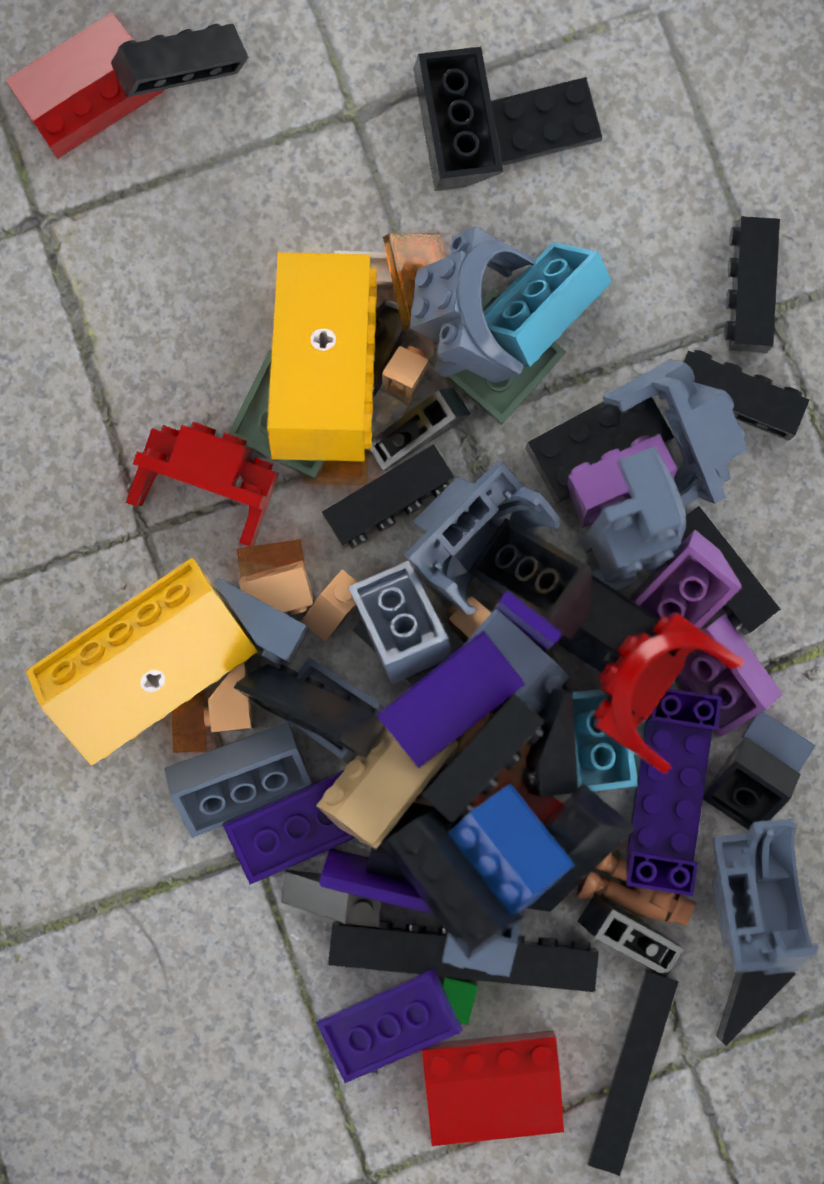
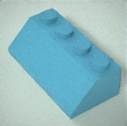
M552 242L535 260V265H530L484 311V316L493 337L501 348L523 365L530 367L581 316V313L601 295L612 281L598 251Z

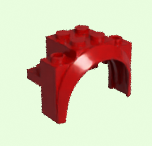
M193 421L191 427L181 424L180 430L162 425L161 431L151 428L143 453L136 452L132 463L138 466L126 503L142 507L157 475H165L249 505L247 521L239 543L254 547L279 476L278 472L272 471L274 464L255 458L253 461L251 459L253 450L245 447L246 440L224 433L221 439L215 436V429ZM239 476L243 479L240 487L236 486Z
M671 613L669 617L663 615L652 630L656 634L654 638L646 633H636L635 636L628 635L617 651L621 654L615 664L608 663L598 677L602 682L598 689L610 696L611 700L607 701L604 699L593 714L597 718L593 724L665 775L672 766L644 743L636 728L643 720L648 719L685 666L684 662L689 652L693 653L695 649L701 650L730 670H733L734 667L740 669L745 660L678 613Z

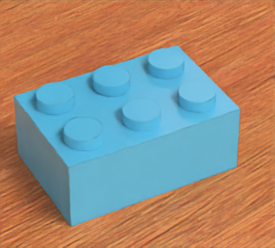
M600 689L572 692L578 788L583 783L593 792L638 786L634 753L622 747L610 736L593 725L597 720L593 716L596 709L604 699L610 701L611 697Z

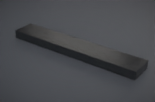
M645 970L589 1154L588 1166L618 1176L621 1175L678 985V981Z

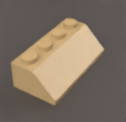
M384 726L368 757L364 758L357 754L347 764L344 772L335 783L327 789L323 798L316 806L338 828L376 849L459 744L454 740L418 768Z

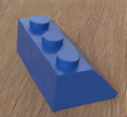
M512 784L507 785L471 811L448 833L510 915L534 903L575 866Z

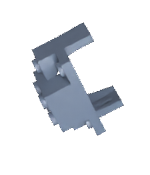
M474 226L452 237L450 256L417 269L414 299L411 307L410 329L439 343L436 353L435 373L447 377L467 369L493 383H498L520 375L524 365L501 348L487 325L481 299L483 273L487 266L509 277L512 276V271L529 264L533 266L535 261L532 256Z
M669 359L624 386L604 395L603 400L605 405L610 403L619 406L620 411L624 412L653 396L658 395L661 400L666 399L670 409L665 411V414L683 456L681 465L673 479L683 506L698 498L717 504L726 498L722 486L731 479L727 469L729 466L728 461L748 450L743 439L745 432L740 423L736 421L732 410L734 404L728 393L693 382L695 381L694 373L686 363Z
M656 447L648 448L618 460L617 464L628 487L631 499L603 509L581 540L585 554L594 552L606 582L614 579L618 583L628 581L637 576L636 572L646 567L648 572L659 569L667 564V560L674 557L673 553L681 545L686 529L684 506L675 482Z
M496 461L475 484L457 477L412 522L423 536L404 555L416 567L415 573L433 593L469 615L477 609L466 600L468 587L474 578L468 570L503 520L507 518L524 529L530 530L541 526L557 529L562 519L541 494L523 487L504 463Z
M792 819L754 822L746 834L716 836L712 840L718 872L712 885L723 948L730 947L735 973L763 970L764 975L798 972L807 961L817 954L818 944L813 945L811 942L801 900L795 857L796 825Z

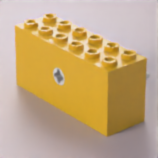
M278 252L267 425L271 459L365 461V449H372L371 427L373 420L372 398L374 390L373 369L375 362L377 268H370V254Z
M192 557L25 672L41 709L92 766L101 759L108 757L127 741L137 737L140 732L156 721L162 720L169 712L184 702L191 700L201 690L220 680L223 675L236 666L245 663L258 651L235 614Z

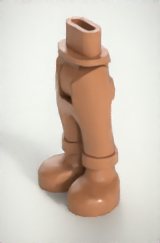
M612 852L596 867L598 870L611 873V876L626 881L627 861L622 858L616 859ZM593 871L578 885L576 893L583 900L591 898L593 894H601L603 898L612 900L621 907L643 917L665 920L670 924L675 921L683 926L688 924L696 906L695 901L684 897L683 894L635 887L633 890L617 884V882L611 879L607 880Z

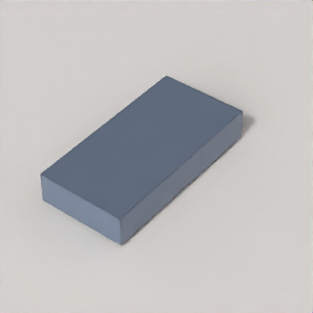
M764 712L753 717L741 736L742 739L747 737L798 773L816 746Z

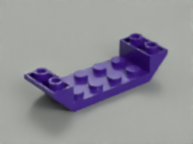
M669 688L646 720L643 737L644 743L672 767L665 775L640 758L637 778L638 786H636L631 824L635 829L629 835L627 846L626 885L693 896L698 863L694 862L712 731L717 730L722 697Z

